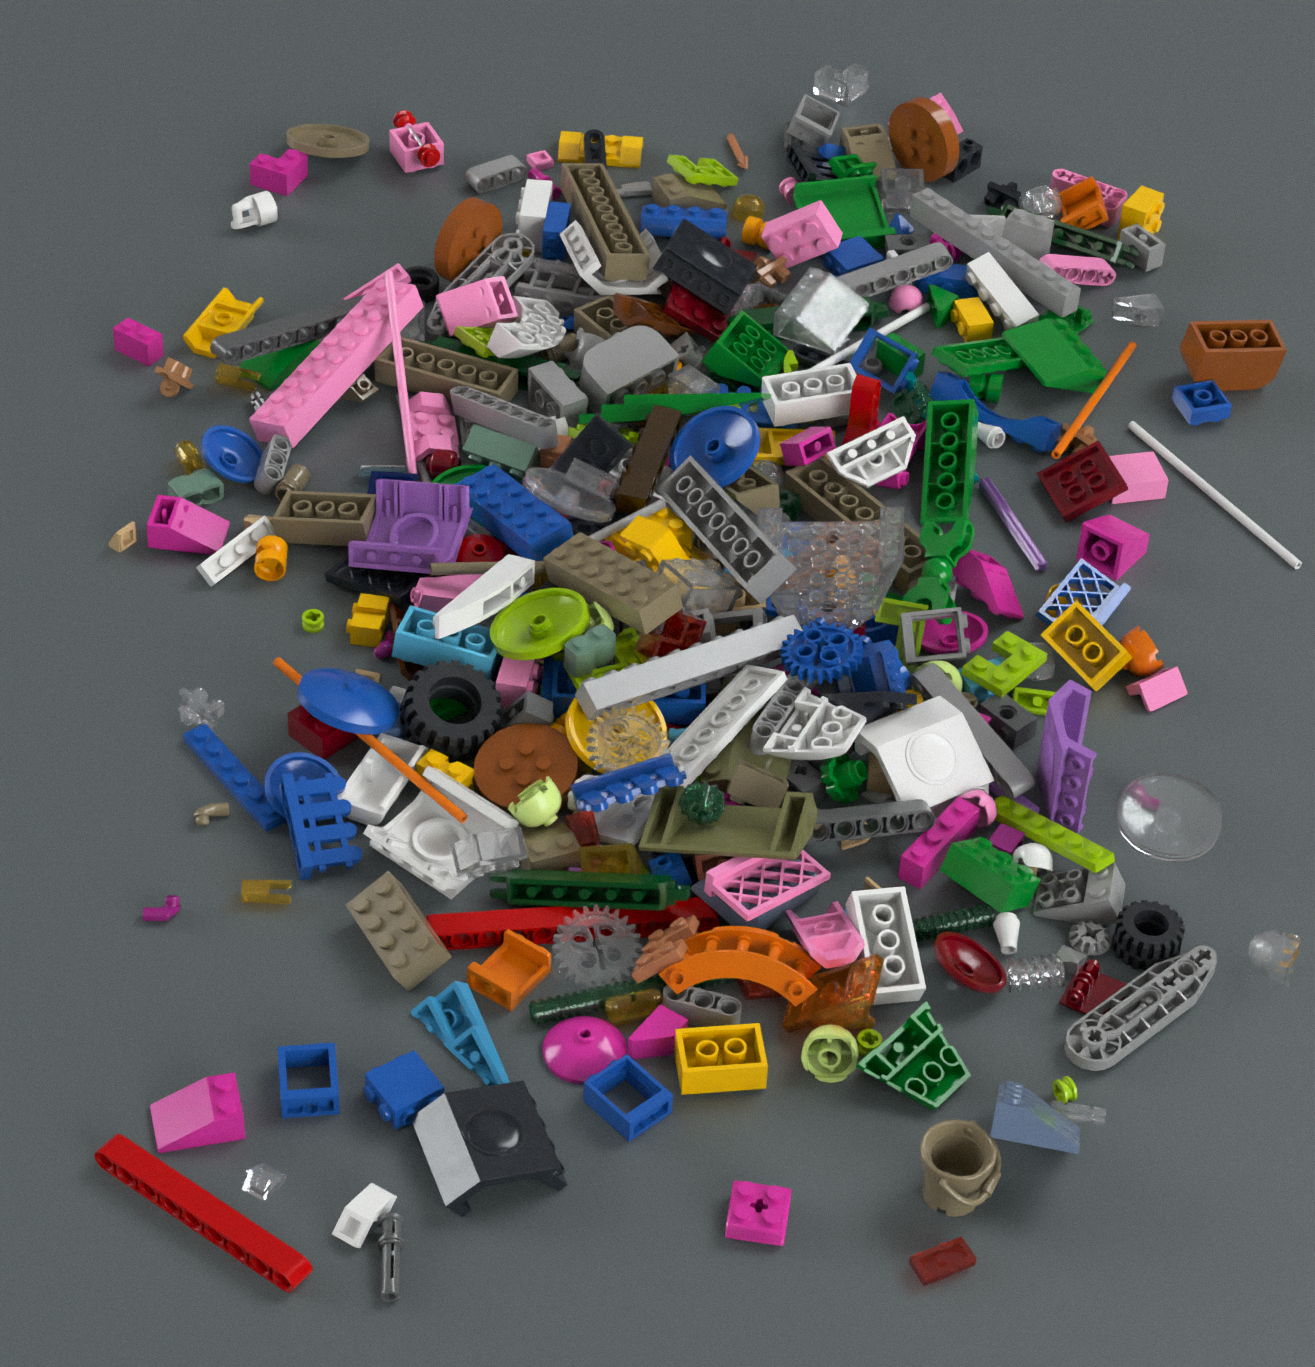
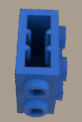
M861 236L840 242L838 248L824 253L822 257V265L835 278L884 261L882 255Z
M415 1050L405 1055H400L394 1060L365 1073L363 1092L366 1099L376 1105L383 1121H388L394 1130L412 1124V1116L445 1093L444 1086Z

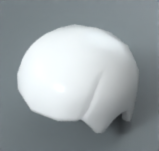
M1028 843L1015 849L1012 854L1013 861L1028 867L1038 868L1037 872H1040L1041 869H1046L1048 873L1053 871L1052 853L1042 844Z

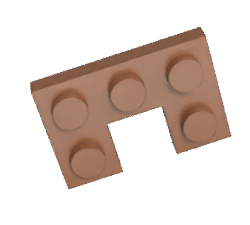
M695 915L686 919L680 917L670 925V928L664 931L658 929L648 937L649 941L642 949L643 953L636 961L637 965L631 974L637 984L683 959L688 949L684 940L692 937L700 924Z

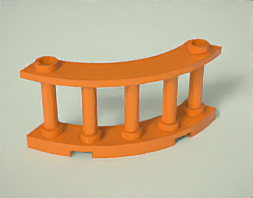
M722 926L699 934L696 932L692 937L685 939L684 942L688 949L683 959L659 972V976L677 995L683 990L707 980L718 978L746 979L770 987L787 998L796 1007L817 991V988L808 978L820 970L822 965L812 958L802 946L778 937L779 934L748 926Z

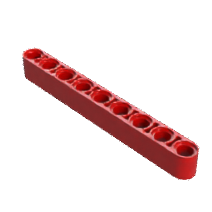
M121 1134L114 1135L94 1153L95 1160L106 1172L283 1291L292 1292L312 1273V1265L301 1253Z

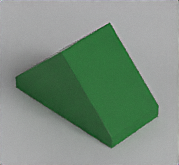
M932 284L928 285L926 303L930 305V314L936 328H941L951 319L950 311L953 309L954 300H958L959 296Z

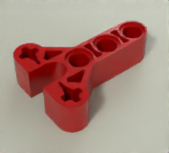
M857 374L851 392L849 421L842 445L878 429L882 423L877 419L881 380Z

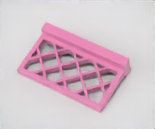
M804 850L798 856L801 862L783 859L734 857L706 871L704 892L710 897L719 896L748 922L829 880L831 873ZM770 867H780V868H781V872H773V871H765V870H767V869L770 868ZM784 868L800 870V875L784 873ZM803 870L812 871L818 875L815 877L803 875ZM751 877L761 878L760 883L745 880ZM763 880H780L779 885L764 884ZM783 881L799 883L795 887L782 886ZM731 887L740 888L739 893H731L726 890ZM743 889L759 891V896L742 894ZM762 891L778 893V896L774 898L763 897ZM741 902L753 903L758 905L752 908L751 910H748L741 904Z

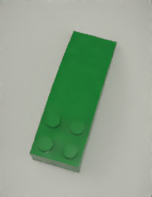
M974 399L928 401L920 516L921 525L927 521L947 524L955 523L959 519L969 518L975 475L979 417Z

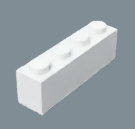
M989 252L967 264L965 274L967 282L977 289L979 297L989 304L994 316H998L1003 322L1005 330L1038 321V312Z

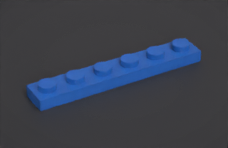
M206 724L183 733L184 742L265 832L287 822L286 818L278 814L269 804L265 796L264 787Z

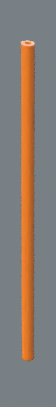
M1131 341L1128 343L1052 451L1051 456L1054 459L1060 458L1137 347L1135 342Z
M280 657L276 658L273 665L299 686L302 675ZM356 734L460 823H464L467 820L468 815L372 734Z

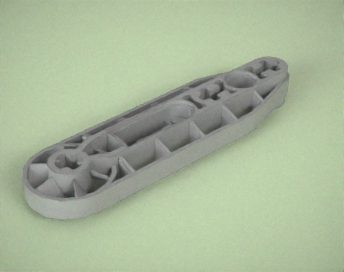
M518 233L500 235L442 293L483 279L504 276L505 279L510 276L506 280L509 288L534 260V245L532 241ZM523 249L530 250L531 254L529 257L522 256ZM437 300L426 322V337L428 341H436L438 336L450 337Z
M1202 945L1195 947L1188 953L1155 963L1068 1029L1064 1046L1067 1057L1073 1064L1091 1071L1105 1070L1114 1066L1196 1004L1215 972L1217 963L1216 952L1209 946ZM1144 982H1147L1144 986L1139 988L1140 985H1142ZM1191 993H1195V994L1192 995L1190 998H1188V999L1186 998V997L1189 996ZM1129 996L1125 1000L1120 1001L1123 997ZM1176 1006L1174 1010H1172L1170 1013L1168 1012L1171 1008ZM1109 1008L1111 1009L1106 1014L1102 1015V1013H1104L1106 1010H1108ZM1155 1020H1159L1154 1025L1150 1026V1024L1153 1023ZM1138 1033L1140 1034V1035H1139L1138 1037H1136L1134 1040L1131 1039V1038L1134 1037L1136 1034H1138ZM1117 1049V1051L1113 1055L1106 1053L1110 1051H1115Z

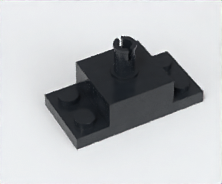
M889 691L814 695L818 698L824 696L828 698V703L836 707L842 705L866 717L867 722L865 725L897 713V710H906V705L917 704V694ZM855 740L853 742L852 751H855Z

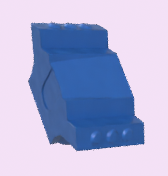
M890 640L863 645L864 657L862 658V665H857L858 670H851L850 677L843 674L841 681L834 678L837 684L836 689L839 693L875 691L905 693V689L912 683L909 671L902 665L898 657V650Z

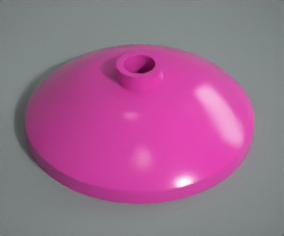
M962 611V613L967 614L968 628H963L964 638H969L970 650L974 652L986 642L988 626L977 615ZM953 617L948 625H939L935 619L926 620L921 648L934 655L958 652L955 617Z
M579 1016L563 1020L553 1026L544 1038L542 1053L545 1064L553 1074L567 1082L584 1085L588 1077L599 1073L612 1061L627 1054V1044L623 1034L611 1023L596 1017Z

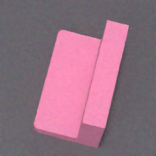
M1178 666L1160 670L1126 686L1129 696L1141 695L1147 712L1154 711L1187 695Z

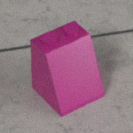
M1110 514L1085 521L1081 528L1076 561L1079 562L1082 558L1102 574L1117 581L1147 552L1150 534Z

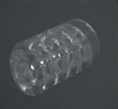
M1051 954L1049 958L1046 955H1040L1038 959L1035 956H1029L1027 960L1025 957H1019L1017 961L1014 958H1008L1004 971L1007 977L1006 986L1009 992L1012 990V985H1015L1018 992H1022L1023 984H1026L1028 991L1033 990L1034 983L1037 984L1039 990H1043L1044 982H1047L1050 989H1054L1055 981H1058L1060 988L1065 986V968L1057 954Z

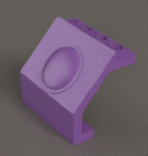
M389 479L376 480V514L366 542L353 540L348 542L349 567L430 574V563L456 562L473 510L469 505V486Z
M1069 680L1048 700L1036 777L1047 818L1078 833L1083 828L1082 817L1086 813L1087 806L1085 801L1089 780L1093 776L1092 772L1094 771L1092 764L1097 753L1082 746L1092 691Z

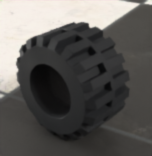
M1141 900V903L1134 901L1131 902L1130 906H1124L1118 914L1112 946L1113 950L1116 951V956L1123 958L1124 964H1130L1136 970L1139 968L1144 969V972L1155 963L1179 956L1185 926L1183 925L1182 917H1178V912L1170 910V906L1166 904H1159L1158 901L1148 902V900Z

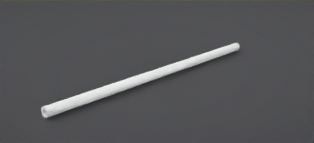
M924 303L877 331L886 336L930 311V305ZM863 339L810 369L833 366L853 355Z
M1131 421L1128 424V429L1294 569L1301 567L1302 562L1136 422Z

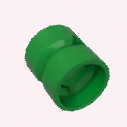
M997 373L971 375L969 386L978 400L983 397L986 402L998 404L1004 375Z

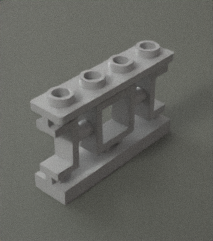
M534 258L532 264L524 272V281H529L530 283L518 282L515 287V296L548 300L557 311L573 314L574 309L603 297L597 296L598 292L579 275L574 264ZM555 286L570 288L572 291L556 289Z

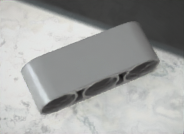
M508 155L470 168L465 174V181L477 193L481 194L523 180L527 175V168L515 156Z
M281 434L274 435L263 451L254 479L255 489L264 495H270L282 479L292 444L290 440Z
M668 984L663 989L662 1005L688 1019V1024L698 1027L740 1024L742 1005L737 998L693 986L683 990L678 995Z

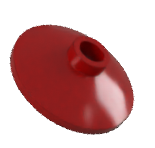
M472 534L463 538L456 562H499L504 556L503 549L500 543L489 535Z

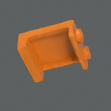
M1092 176L1055 195L1062 209L1063 218L1060 220L1063 223L1089 230L1109 220L1102 190Z
M507 929L504 932L503 944L482 965L473 961L467 967V983L469 988L512 1011L551 972V953L544 947L527 940L524 936Z

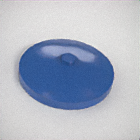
M718 406L697 414L681 428L673 441L670 451V464L673 472L691 455L721 487L731 484L749 469L757 456L760 446L758 426L747 412L734 406Z
M337 668L314 669L302 676L297 689L300 703L311 715L343 731L366 735L384 733L393 728L399 715L398 702L385 687L366 676L352 671Z

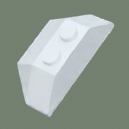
M903 416L828 452L826 456L839 475L869 488L906 470L916 434Z

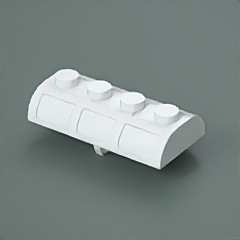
M383 733L377 738L413 770H416V763L428 752V748L423 745L414 744ZM370 748L347 781L345 791L338 794L337 798L338 800H348L351 803V812L346 816L347 818L366 825H378L382 822L409 779L375 750Z

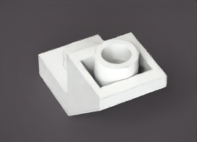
M370 1183L345 1206L332 1235L356 1248H361L373 1222H378L381 1215L390 1212L397 1196L374 1183Z

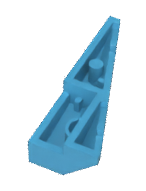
M454 981L436 997L428 996L410 1011L411 1015L426 1025V1029L430 1033L435 1034L444 1042L443 1045L465 1066L476 1072L487 1086L510 1083L468 983Z

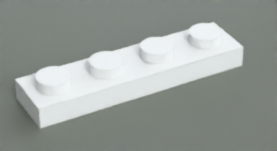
M264 515L196 567L210 587L255 554L258 540L268 535L276 536L273 525Z

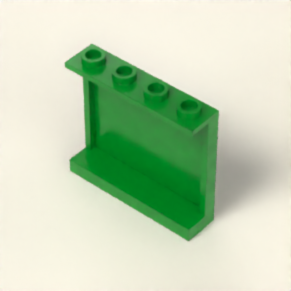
M877 175L795 183L792 198L796 210L821 200L843 233L840 242L861 236L874 249L884 248L885 235H896L895 228L888 225L875 186Z

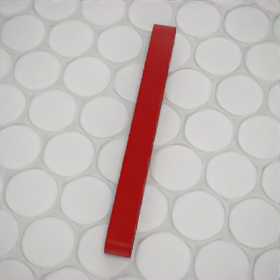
M700 897L689 898L687 901H676L675 905H669L666 909L660 911L555 906L431 914L425 916L447 950L500 947L504 942V932L507 929L524 936L527 940L538 945L646 938L658 929L664 931L670 928V925L678 918L684 917L686 919L692 915H695L700 922L696 930L698 934L713 930V928L719 926L717 912Z

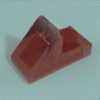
M592 810L588 812L581 811L565 815L567 826L573 832L582 849L581 867L588 863L587 859L590 855H598L602 858V862L605 861L594 812Z

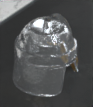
M1278 929L1261 932L1250 942L1248 949L1250 961L1258 973L1288 986L1287 975L1294 972L1292 964L1299 954L1300 941L1303 939Z

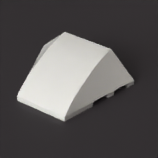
M804 687L795 700V711L780 733L774 732L763 747V752L775 757L793 760H820L840 756L848 751L867 722L866 717L842 705L836 707L828 703V698L824 696L818 698L811 694L810 689Z

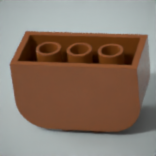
M1272 320L1190 321L1180 346V353L1194 382L1214 380L1221 391L1254 390L1267 385L1275 378L1287 352Z

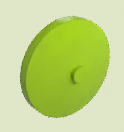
M546 588L533 591L515 599L497 614L490 627V638L495 650L506 658L513 660L540 659L565 649V644L570 639L582 635L588 626L590 612L585 599L576 591L566 588Z

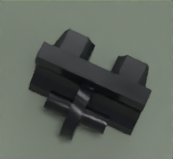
M992 181L988 183V192L984 197L986 206L995 207L999 203L1001 204L1000 209L1005 204L1023 209V206H1021L1022 196L1021 192L1017 191V183L1010 182L1008 185L1002 184L1001 186Z

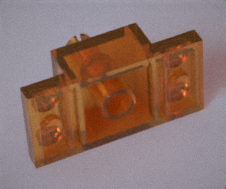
M874 954L808 977L807 979L817 988V991L796 1007L790 1001L788 1002L782 1028L788 1033L809 1026L812 1029H816L819 1026L828 1024L839 1025L848 1031L858 1027L861 1030L872 1029L876 1019L869 1014V1011L875 1000L884 960L878 954Z

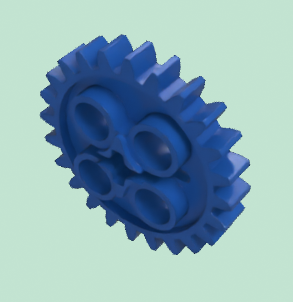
M825 621L822 622L821 626H817L815 622H812V627L810 628L802 625L803 630L794 629V635L788 634L787 640L782 641L783 647L780 648L782 665H785V671H790L792 677L798 675L799 681L808 678V683H812L814 679L818 680L819 684H822L825 679L832 683V678H837L841 681L843 674L850 677L851 670L857 671V665H862V658L864 657L863 642L859 640V634H853L852 628L845 630L844 624L837 628L836 622H833L830 626H827Z

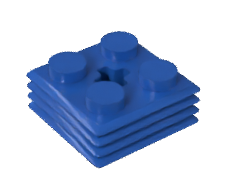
M1214 380L1174 387L1175 390H1173L1174 394H1172L1173 397L1171 399L1190 425L1197 426L1203 422H1219L1221 419L1230 418V407L1232 405Z

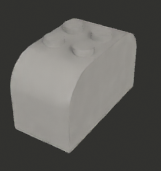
M633 326L621 333H615L611 338L603 342L596 343L586 352L578 389L586 394L588 407L594 414H602L601 405L624 404V395L655 394L672 385L680 356L656 330L647 326Z

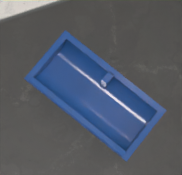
M656 204L642 206L640 233L647 229L652 236L672 237L684 218L715 239L726 237L727 211H723L721 208L706 210L696 206L690 208H680L676 205L659 207Z

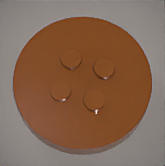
M916 97L900 104L894 109L889 121V138L893 152L901 166L908 173L923 182H933L951 173L959 159V140L956 129L943 108L928 98Z
M471 197L458 204L449 214L438 235L434 252L435 268L440 277L453 282L494 239L502 235V216L495 205L480 198Z
M537 723L516 724L496 732L481 746L474 762V777L478 794L511 816L513 815L508 810L511 802L516 805L520 801L518 795L536 781L542 779L545 783L546 777H550L560 791L562 799L561 809L568 803V793L571 791L570 785L580 778L577 754L573 750L568 738L555 728Z

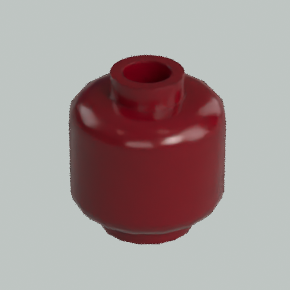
M436 449L426 459V470L430 471L433 479L449 469L462 465L461 458L458 457L455 451Z

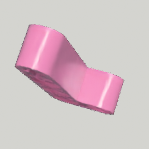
M1056 169L1052 172L1049 191L1055 196L1088 177L1065 169ZM1095 180L1102 190L1109 219L1100 225L1106 227L1114 226L1121 218L1122 207L1127 201L1128 194L1120 188Z
M1046 254L1039 260L1073 284L1108 286L1116 278V272L1102 258Z

